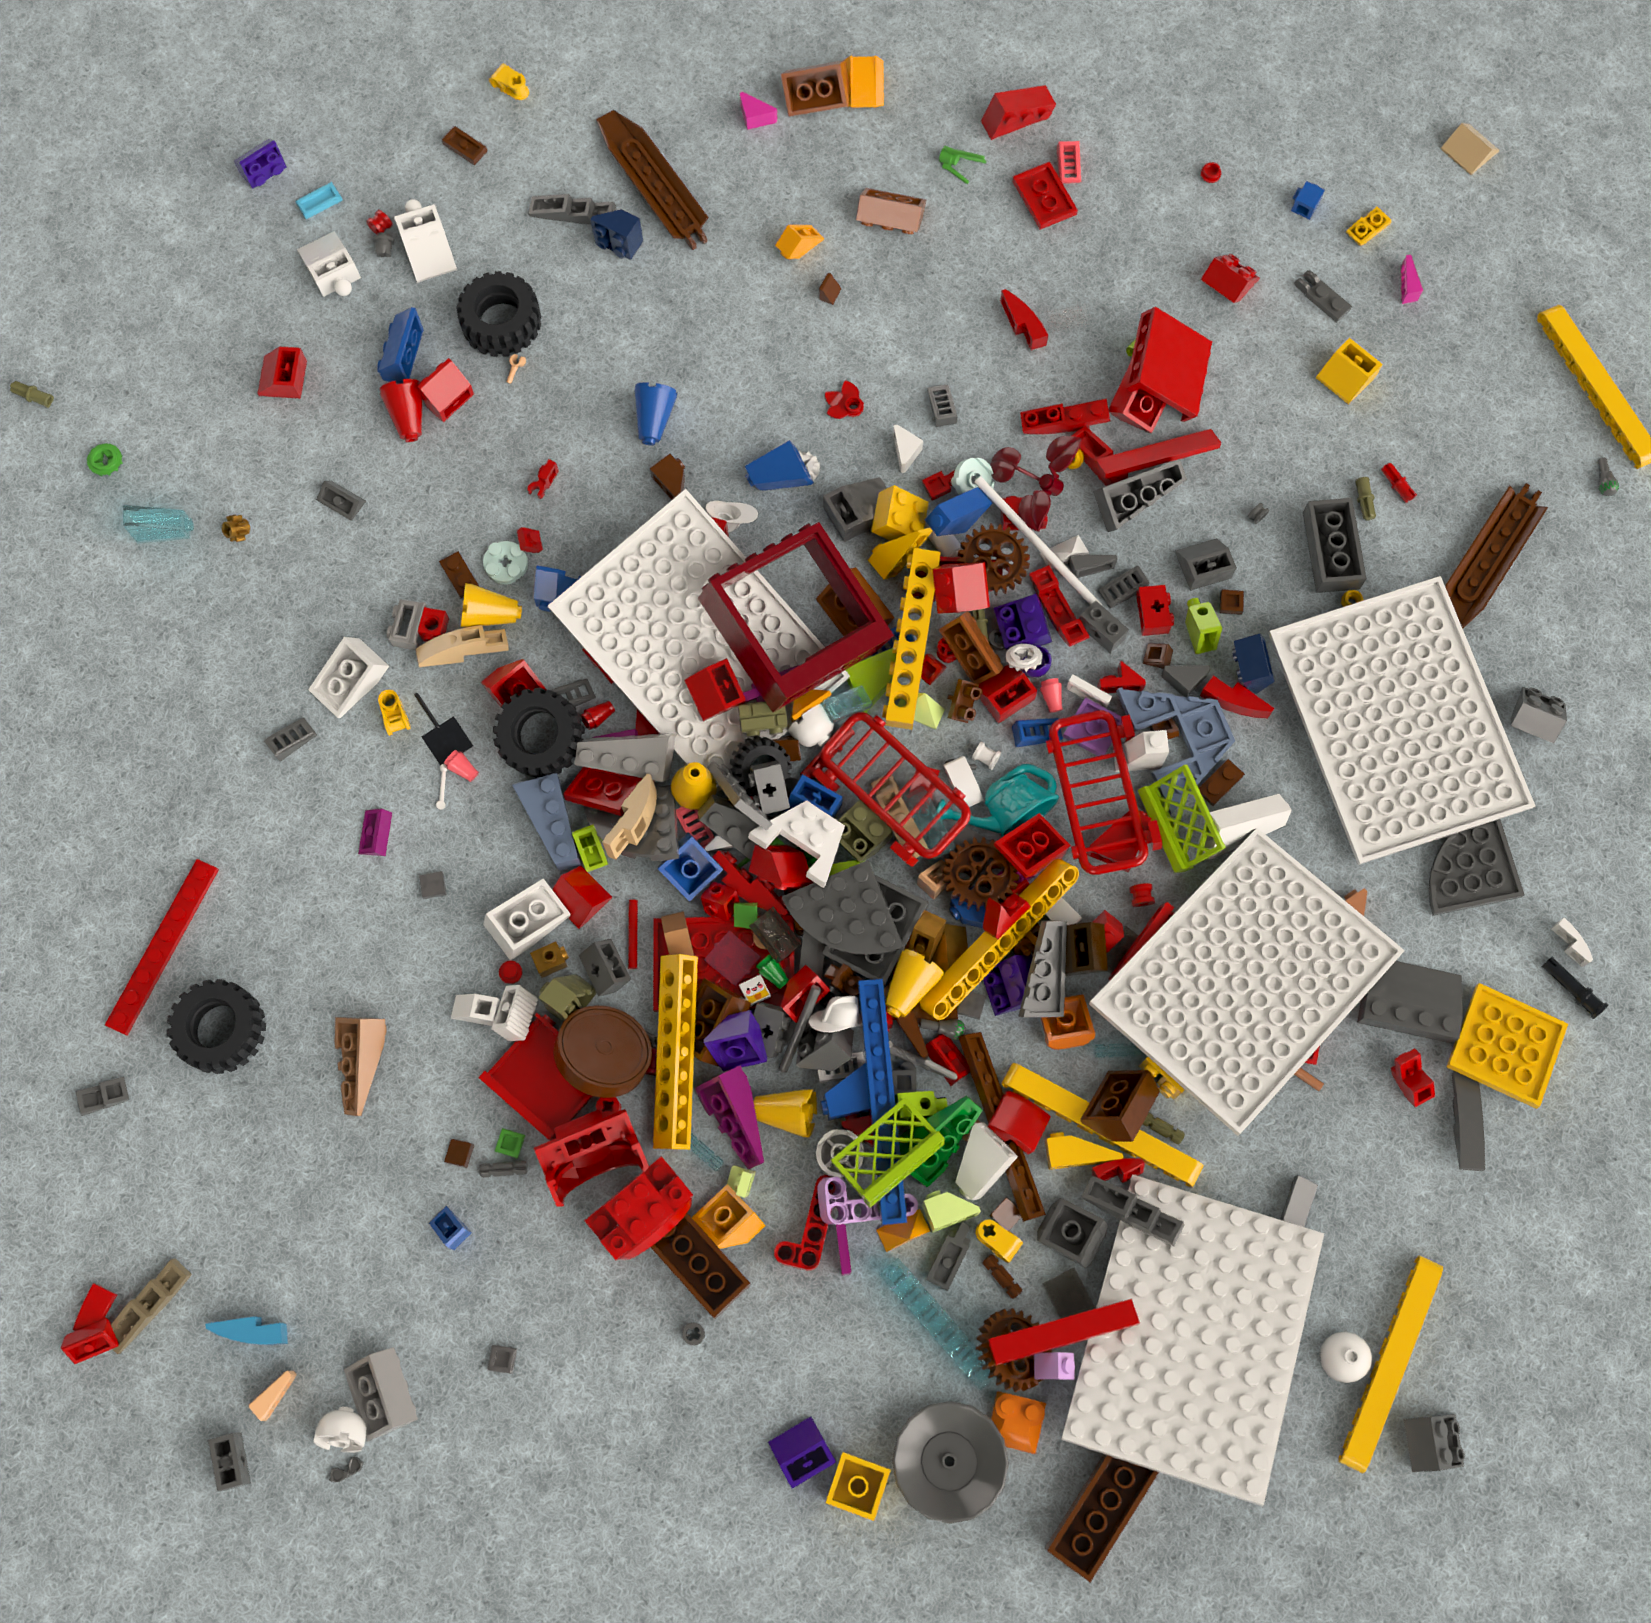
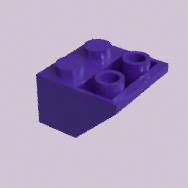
M267 139L234 160L239 173L252 189L262 186L266 180L274 175L281 174L287 168L276 142L271 139Z
M1037 594L994 608L1006 650L1018 644L1042 646L1052 642L1043 608Z
M1032 954L1029 956L1014 955L998 963L983 978L995 1016L1020 1009L1033 958Z
M812 1416L768 1441L791 1489L836 1463Z

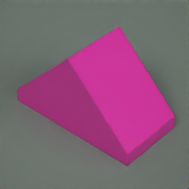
M741 91L740 107L747 130L777 122V108Z

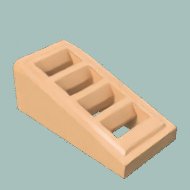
M285 1371L249 1404L248 1407L260 1421H267L294 1381L297 1375L294 1371Z

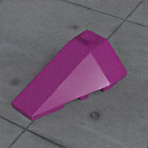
M741 1066L731 1069L696 1087L695 1091L704 1110L709 1116L714 1114L720 1124L718 1129L722 1134L727 1133L732 1140L731 1147L746 1168L749 1170L764 1163L752 1091Z

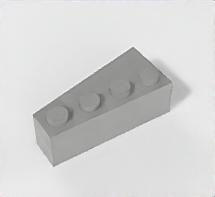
M676 733L586 738L577 742L575 765L640 778L650 774L653 780L663 782L670 777Z

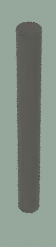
M813 985L811 987L778 1068L781 1072L787 1073L821 991V988Z

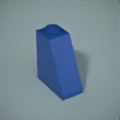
M790 440L745 466L748 472L745 476L751 486L755 485L759 490L808 486L814 483L797 447Z
M976 487L938 504L926 517L925 521L937 537L965 533L992 505V502L979 487Z
M866 1063L824 1094V1101H820L822 1114L823 1116L827 1115L828 1121L870 1111Z

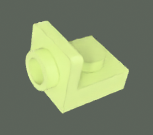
M733 1165L727 1184L736 1192L737 1196L746 1198L750 1194L756 1172Z

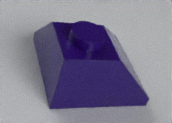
M750 1010L728 1015L704 1039V1044L723 1072L738 1066L742 1068L767 1062L760 1025Z

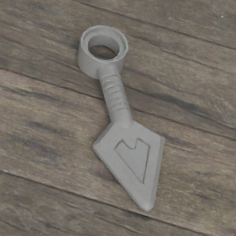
M889 1041L891 1055L909 1061L927 1071L953 1080L957 1079V1074L928 1059L900 1049Z

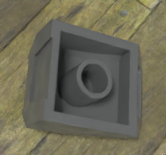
M1059 1198L1050 1206L1039 1226L1037 1241L1086 1268L1092 1263L1100 1244L1106 1236L1108 1224L1104 1219L1063 1198Z

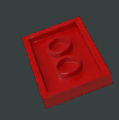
M1050 161L1013 176L1012 182L1039 230L1077 215L1078 209Z
M583 767L563 793L566 801L622 816L624 812L621 805L643 778Z

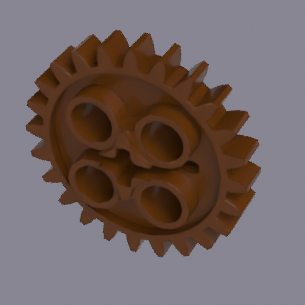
M990 523L987 530L981 525L980 532L973 529V537L966 535V542H961L960 544L963 550H958V556L962 558L957 559V564L985 562L988 594L990 590H993L994 595L997 596L1000 589L1006 594L1007 587L1015 590V583H1022L1021 577H1026L1027 571L1024 569H1029L1030 563L1026 562L1030 560V554H1025L1029 547L1022 546L1024 538L1017 540L1018 532L1010 534V527L1004 531L1002 530V524H999L998 528L994 529L993 524ZM987 544L990 546V549L982 550L979 545ZM1009 548L1012 553L1004 554L1001 550ZM992 557L996 558L995 562L991 561ZM1005 569L1008 571V574L1000 575L997 570Z
M973 837L972 844L964 840L963 848L957 844L955 847L956 852L950 851V859H945L947 867L943 868V874L947 876L943 878V883H950L946 886V891H953L951 899L960 898L958 905L966 902L968 910L972 905L976 906L977 912H979L981 906H984L986 910L988 898L993 899L997 903H999L998 901L1003 903L1007 899L1006 896L1009 897L1013 894L1012 890L1017 888V883L1014 881L1019 879V875L1015 874L1018 870L993 845L995 843L994 839L989 844L986 843L985 837L982 838L981 843H978L975 837ZM980 856L983 858V861L975 862L972 857ZM989 859H993L989 866H987L985 875L982 874L974 888L969 890L968 887L975 882L977 874L983 871ZM998 868L1003 874L995 875L991 870ZM966 873L970 876V879L962 880L959 875ZM981 886H985L990 891L988 893H982L978 890V888Z
M1005 1308L999 1312L996 1311L983 1321L984 1325L978 1329L982 1334L976 1337L981 1344L976 1347V1350L982 1352L978 1360L985 1361L986 1364L983 1365L982 1370H990L989 1379L995 1376L997 1378V1386L1004 1382L1005 1390L1013 1388L1014 1392L1021 1389L1024 1392L1039 1385L1038 1383L1044 1380L1035 1379L1034 1355L995 1366L988 1339L1039 1325V1322L1031 1323L1032 1315L1024 1318L1023 1310L1015 1313L1014 1308L1008 1311ZM1052 1350L1045 1351L1042 1353H1051Z

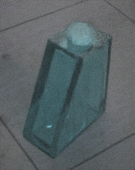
M123 505V526L138 544L190 539V531L194 530L193 520L188 517L184 510Z

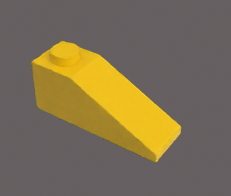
M926 528L884 544L880 543L872 550L873 554L868 561L883 579L895 577L907 564L908 555H913L914 548L919 549L933 530Z
M1064 1132L1052 1133L1050 1138L1045 1140L1049 1170L1102 1164L1117 1159H1124L1123 1154L1071 1135L1064 1136Z

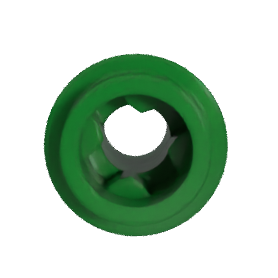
M770 954L756 966L759 970L758 973L774 984L779 990L789 981L777 958H773Z

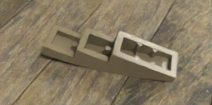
M176 1258L171 1259L158 1276L147 1283L136 1299L128 1302L111 1324L119 1343L118 1347L112 1349L117 1355L140 1334L192 1276Z

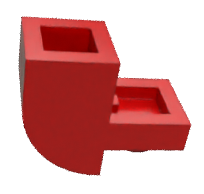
M1415 1048L1400 1054L1394 1059L1395 1066L1390 1068L1392 1076L1404 1096L1414 1107L1435 1097L1434 1081L1422 1070L1421 1054Z

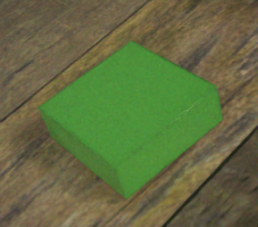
M502 1128L494 1151L518 1159L526 1135Z

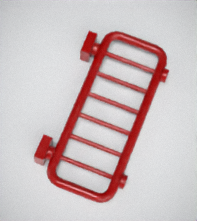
M1104 710L1056 720L1049 729L1050 740L1046 741L1048 754L1053 753L1073 834L1075 843L1074 846H1071L1073 860L1078 859L1081 868L1091 875H1101L1142 865L1148 857L1147 844L1151 843L1153 851L1162 849V838L1157 820L1149 821L1147 830L1143 829L1121 743V738H1124L1125 742L1135 737L1130 715L1121 716V725H1117L1114 716ZM1103 719L1107 722L1109 732L1065 742L1059 741L1058 731L1062 727ZM1111 737L1114 753L1065 763L1061 747ZM1116 757L1119 774L1070 784L1066 770L1067 767ZM1121 778L1125 795L1075 805L1071 788ZM1124 799L1127 800L1130 816L1080 826L1077 809ZM1132 820L1136 837L1085 848L1081 831ZM1133 842L1138 844L1139 854L1135 858L1093 866L1088 861L1086 852Z
M866 712L854 713L821 749V761L827 770L824 772L818 767L812 775L826 788L835 793L841 787L835 782L837 778L905 841L903 845L895 841L890 848L911 867L919 861L913 855L915 852L923 858L937 857L964 829L970 820V807L963 800L966 795L957 787L952 790L884 728L887 723L877 714L873 718ZM858 721H864L870 729L836 765L830 759L831 750ZM875 731L886 743L860 772L851 779L840 768ZM890 745L902 757L867 794L856 782ZM906 760L917 772L883 809L871 797L902 762ZM922 774L934 786L907 816L898 823L887 811ZM938 789L950 801L922 832L914 838L903 826ZM955 804L961 810L960 819L935 847L926 849L919 841L950 806Z

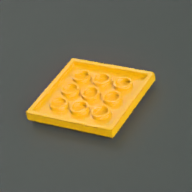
M1478 983L1475 986L1461 1025L1460 1038L1455 1041L1446 1067L1537 1109L1541 1106L1568 1023Z

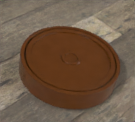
M588 1006L570 1014L563 1022L554 1043L555 1063L564 1079L579 1091L601 1098L622 1096L635 1089L642 1081L652 1058L650 1039L641 1024L629 1014L609 1006Z

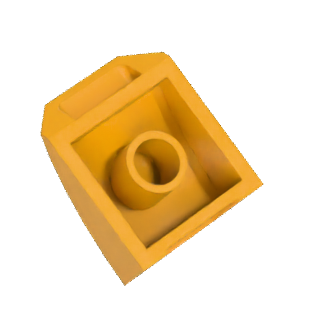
M876 55L872 57L849 56L846 58L845 62L849 79L847 107L884 106L883 60Z

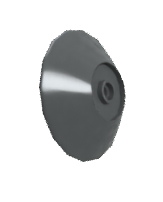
M954 1401L927 1405L909 1417L896 1437L892 1457L896 1485L908 1505L927 1519L948 1524L973 1520L991 1508L1005 1487L1009 1465L1005 1440L992 1419L974 1406ZM946 1457H953L954 1464L952 1466H946Z

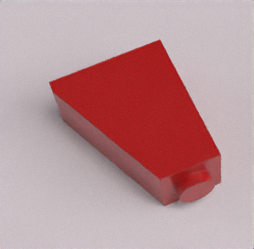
M1139 810L1143 829L1147 830V824L1152 818ZM1128 811L1122 817L1130 816V812ZM1132 820L1113 824L1091 843L1089 847L1136 837ZM1137 842L1087 852V855L1108 864L1135 858L1139 848ZM1129 868V869H1124L1123 871H1126V872L1129 873V871H1130L1131 868Z

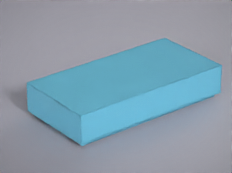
M331 182L295 202L304 217L308 219L342 201V197Z

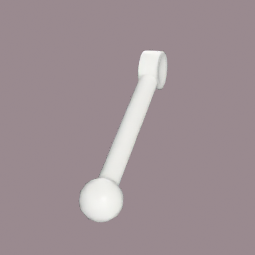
M445 764L440 765V771L442 772L439 801L436 803V807L439 810L444 809L446 806L444 791L448 769Z

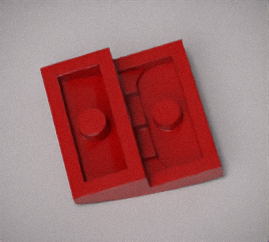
M1007 1090L987 1127L1004 1142L1011 1139L1025 1153L1031 1154L1035 1151L1051 1116L1028 1099Z

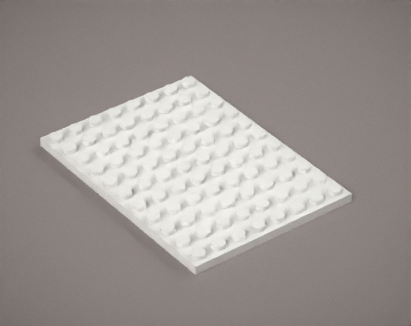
M685 489L550 603L548 608L659 734L676 733L674 751L687 765L697 762L707 768L714 761L719 766L724 764L731 769L733 766L729 763L730 759L735 757L732 755L733 751L739 750L737 745L740 742L745 744V739L747 738L754 739V737H747L746 733L741 734L738 706L703 722L684 680L700 670L727 658L742 692L752 689L751 684L753 682L698 600L699 595L702 593L701 588L709 583L708 579L716 573L720 575L726 573L728 567L734 563L739 565L744 563L746 557ZM758 570L724 588L778 672L805 663L806 658L825 648ZM843 671L816 687L815 690H827L832 693L850 675ZM755 699L744 704L757 703V700ZM793 702L785 706L788 727L783 729V733L770 735L769 731H762L759 737H767L771 740L778 739L788 732L789 727L793 724L790 720ZM716 781V783H717V791H716V794H717L722 788L720 787V785H719L718 782Z
M1441 576L1269 631L1268 635L1358 865L1535 807V803Z
M1256 828L1090 1001L1089 1005L1239 1136L1405 950Z
M1132 1174L1128 1188L1129 1192L1136 1194L1138 1199L1160 1208L1161 1212L1183 1221L1185 1226L1175 1246H1172L1121 1220L1119 1221L1096 1309L1132 1299L1140 1324L1088 1339L1061 1440L1263 1506L1324 1233Z

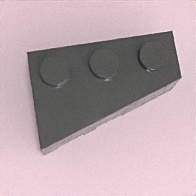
M712 794L697 811L699 820L751 860L754 847L758 844L748 837L749 833L759 827V825L737 809L730 800ZM765 815L769 820H772V819L776 818V817H774V816L771 817V816Z

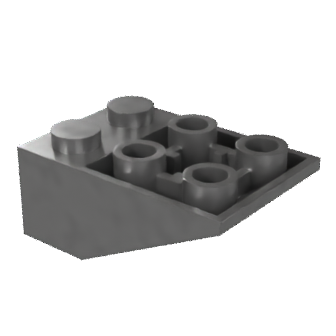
M880 477L845 485L823 496V508L844 542L872 529L878 494L880 491L887 489Z

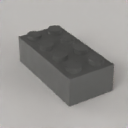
M1341 498L1308 501L1302 513L1316 593L1360 590L1367 578L1353 499Z

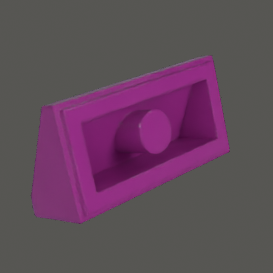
M382 808L365 810L358 854L386 856L392 812Z

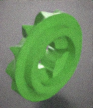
M100 444L89 452L87 465L93 473L101 477L103 475L111 476V473L118 471L120 464H123V455L112 444ZM103 454H105V456H107V458L109 459L107 461L108 464L106 466L102 462L104 457Z

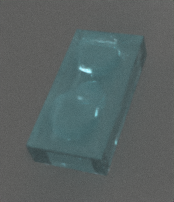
M861 685L823 700L821 705L831 723H835L854 713L867 710L873 704Z

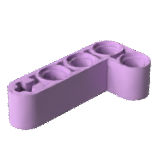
M827 1177L819 1182L820 1216L826 1224L836 1225L881 1219V1214L877 1210L879 1201L869 1208L863 1201V1198L847 1200L846 1185L841 1178ZM830 1182H833L836 1187L833 1195L828 1192V1184ZM904 1194L907 1204L906 1215H913L918 1208L917 1199L911 1194ZM856 1204H858L861 1207V1214L859 1217H857L854 1214V1207ZM833 1207H836L838 1210V1217L835 1220L830 1215Z

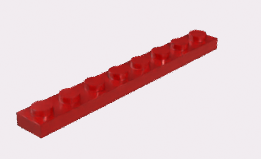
M196 859L107 1019L105 1026L128 1036L219 871L217 867Z

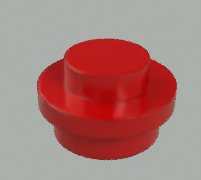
M1215 162L1207 163L1200 172L1201 178L1208 183L1217 182L1222 174L1220 166Z
M506 961L499 968V977L506 984L517 983L523 974L522 967L516 961Z

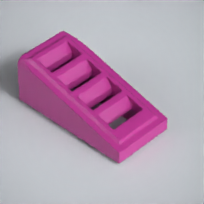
M1410 254L1406 255L1401 265L1402 304L1418 301L1423 291Z

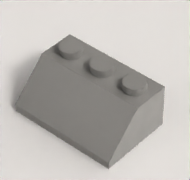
M394 1347L370 1354L344 1369L358 1415L364 1420L366 1425L367 1442L418 1420L416 1408L412 1403L408 1384L404 1379L400 1360L396 1355Z

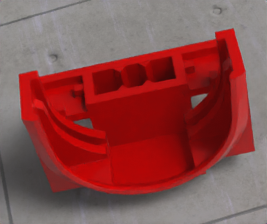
M599 1109L555 1127V1139L534 1147L556 1207L564 1206L565 1197L573 1189L600 1174L626 1166H638L642 1171L649 1167L626 1109L602 1118Z
M660 1156L645 1171H642L584 1221L600 1239V1242L615 1261L629 1260L649 1249L681 1221L691 1208L693 1194L664 1158Z

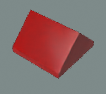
M582 866L561 875L552 889L571 915L568 919L578 929L584 926L613 898Z

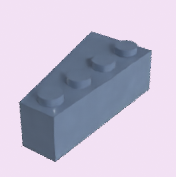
M557 773L513 784L514 790L558 871L580 866L581 862L572 835L573 830Z

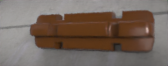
M989 1255L982 1262L987 1270L990 1269L992 1271L991 1275L1003 1289H1007L1006 1293L1011 1299L1016 1298L1022 1293V1288L1018 1283L1015 1284L1013 1282L1014 1278L1002 1264H998L999 1260L995 1255Z

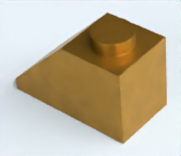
M925 910L913 928L908 950L923 955L925 957L924 960L930 963L943 935L946 920Z

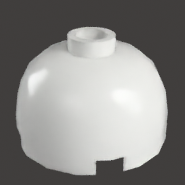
M818 704L801 715L803 718L799 721V724L795 721L788 729L790 735L799 740V744L805 747H812L817 744L820 747L823 746L830 739L829 735L833 731V716L824 704Z
M843 1129L831 1130L824 1134L818 1142L816 1150L817 1163L821 1170L830 1177L845 1178L833 1165L831 1159L858 1136L852 1131ZM862 1142L860 1143L859 1152H864ZM855 1147L852 1151L856 1152L857 1147ZM846 1155L839 1162L844 1168L855 1169L856 1156ZM859 1156L858 1169L862 1166L864 1157Z
M1346 1331L1334 1333L1326 1338L1321 1346V1365L1326 1374L1335 1381L1343 1383L1357 1382L1366 1376L1371 1368L1372 1355L1370 1348L1365 1340L1354 1333Z
M339 1407L338 1410L331 1411L321 1418L315 1431L314 1443L327 1450H330L332 1445L343 1448L340 1452H359L362 1450V1447L364 1448L366 1425L364 1420L354 1413L352 1408Z

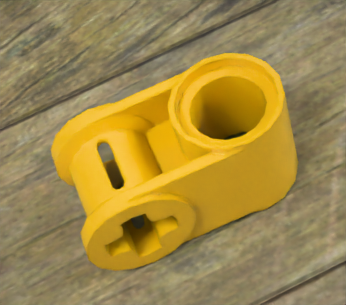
M504 63L489 78V82L494 88L501 89L500 92H504L516 100H523L529 95L524 75L511 69Z
M393 690L382 691L378 697V703L388 735L391 736L393 732L405 728L410 730L411 726L408 716L397 693ZM395 699L393 705L386 706L388 700Z
M984 1220L975 1229L976 1238L1006 1263L1011 1262L1023 1245V1242L1017 1236L1005 1230L993 1220ZM990 1226L992 1228L990 1232L993 1236L985 1237L983 1235L985 1231L982 1227Z

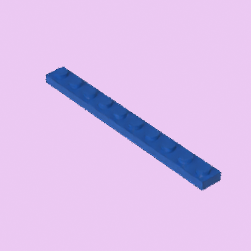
M883 979L858 982L872 1125L895 1106ZM881 1125L878 1129V1136L893 1137V1125ZM896 1125V1135H895V1137L899 1138V1136H898V1126ZM878 1141L877 1153L891 1154L892 1142ZM895 1142L894 1155H900L899 1142ZM876 1158V1171H887L891 1167V1159ZM903 1180L879 1200L881 1225L907 1223Z

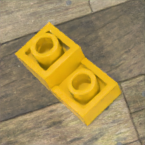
M1376 206L1364 218L1361 217L1346 230V233L1358 245L1362 246L1391 224L1392 219Z

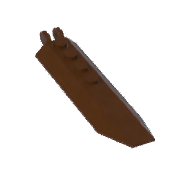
M615 110L597 118L596 121L607 148L670 235L676 239H685L691 250L697 247L694 239L691 237L693 233H696L700 242L703 244L707 243V237L701 228L709 217L643 127Z
M1527 483L1517 494L1512 486L1509 485L1445 585L1462 629L1485 609L1548 509L1546 506H1536V502L1542 494L1540 490L1533 494L1531 500L1524 497L1530 487Z

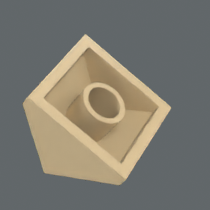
M1461 123L1441 147L1443 152L1470 175L1500 151L1470 124Z

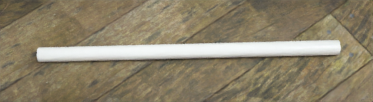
M980 476L975 481L978 487L1090 605L1095 600L1100 603Z

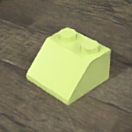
M940 1190L926 1195V1200L922 1204L932 1233L976 1217L981 1212L979 1206L948 1192L941 1194Z

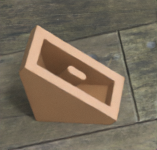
M684 911L662 916L661 920L669 955L682 954L694 956Z

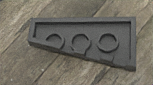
M712 761L707 768L732 804L767 831L773 824L746 794V790L738 784L739 781L732 775L733 772L726 765L721 764L719 766Z
M1041 921L1018 1017H1064L1067 921Z

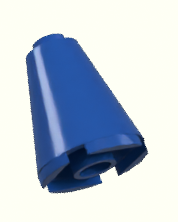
M649 382L635 384L634 391L638 437L640 440H643V444L653 446L655 442L657 443L661 440L677 399L676 389L656 383V387H649Z

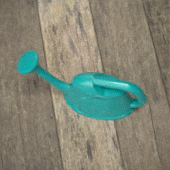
M1021 764L992 783L985 794L984 804L988 807L992 816L987 818L971 816L968 824L999 833L1003 837L1039 813L1044 817L1059 800V796L1055 794L1057 789L1055 778L1049 772L1035 765ZM1023 773H1030L1047 782L1048 788H1043ZM944 799L939 801L934 817L946 805ZM949 808L936 823L944 819L958 821L962 813Z

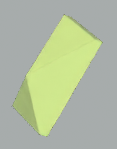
M918 693L914 721L936 730L945 709L926 693ZM900 699L898 707L905 706L907 704L906 701Z

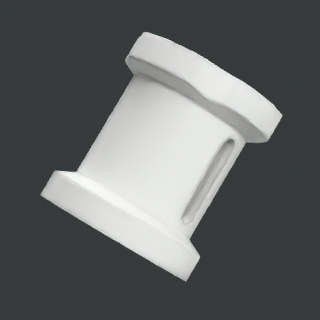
M981 741L972 756V760H979L988 765L989 769L992 770L1002 752H995L986 747L985 743Z

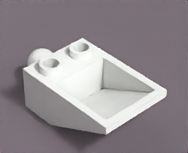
M415 199L407 201L405 204L406 213L394 217L417 283L456 271L457 267L435 204L422 208L420 202Z
M335 231L297 249L323 297L334 291L340 296H347L352 290L351 283L361 278L352 258Z

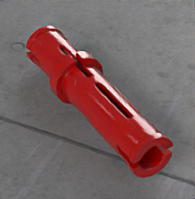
M852 728L831 750L830 759L837 752L841 753L843 746L855 735ZM821 751L800 772L801 776L804 775L813 780L815 776L812 773L818 767L821 770L825 767L821 761Z

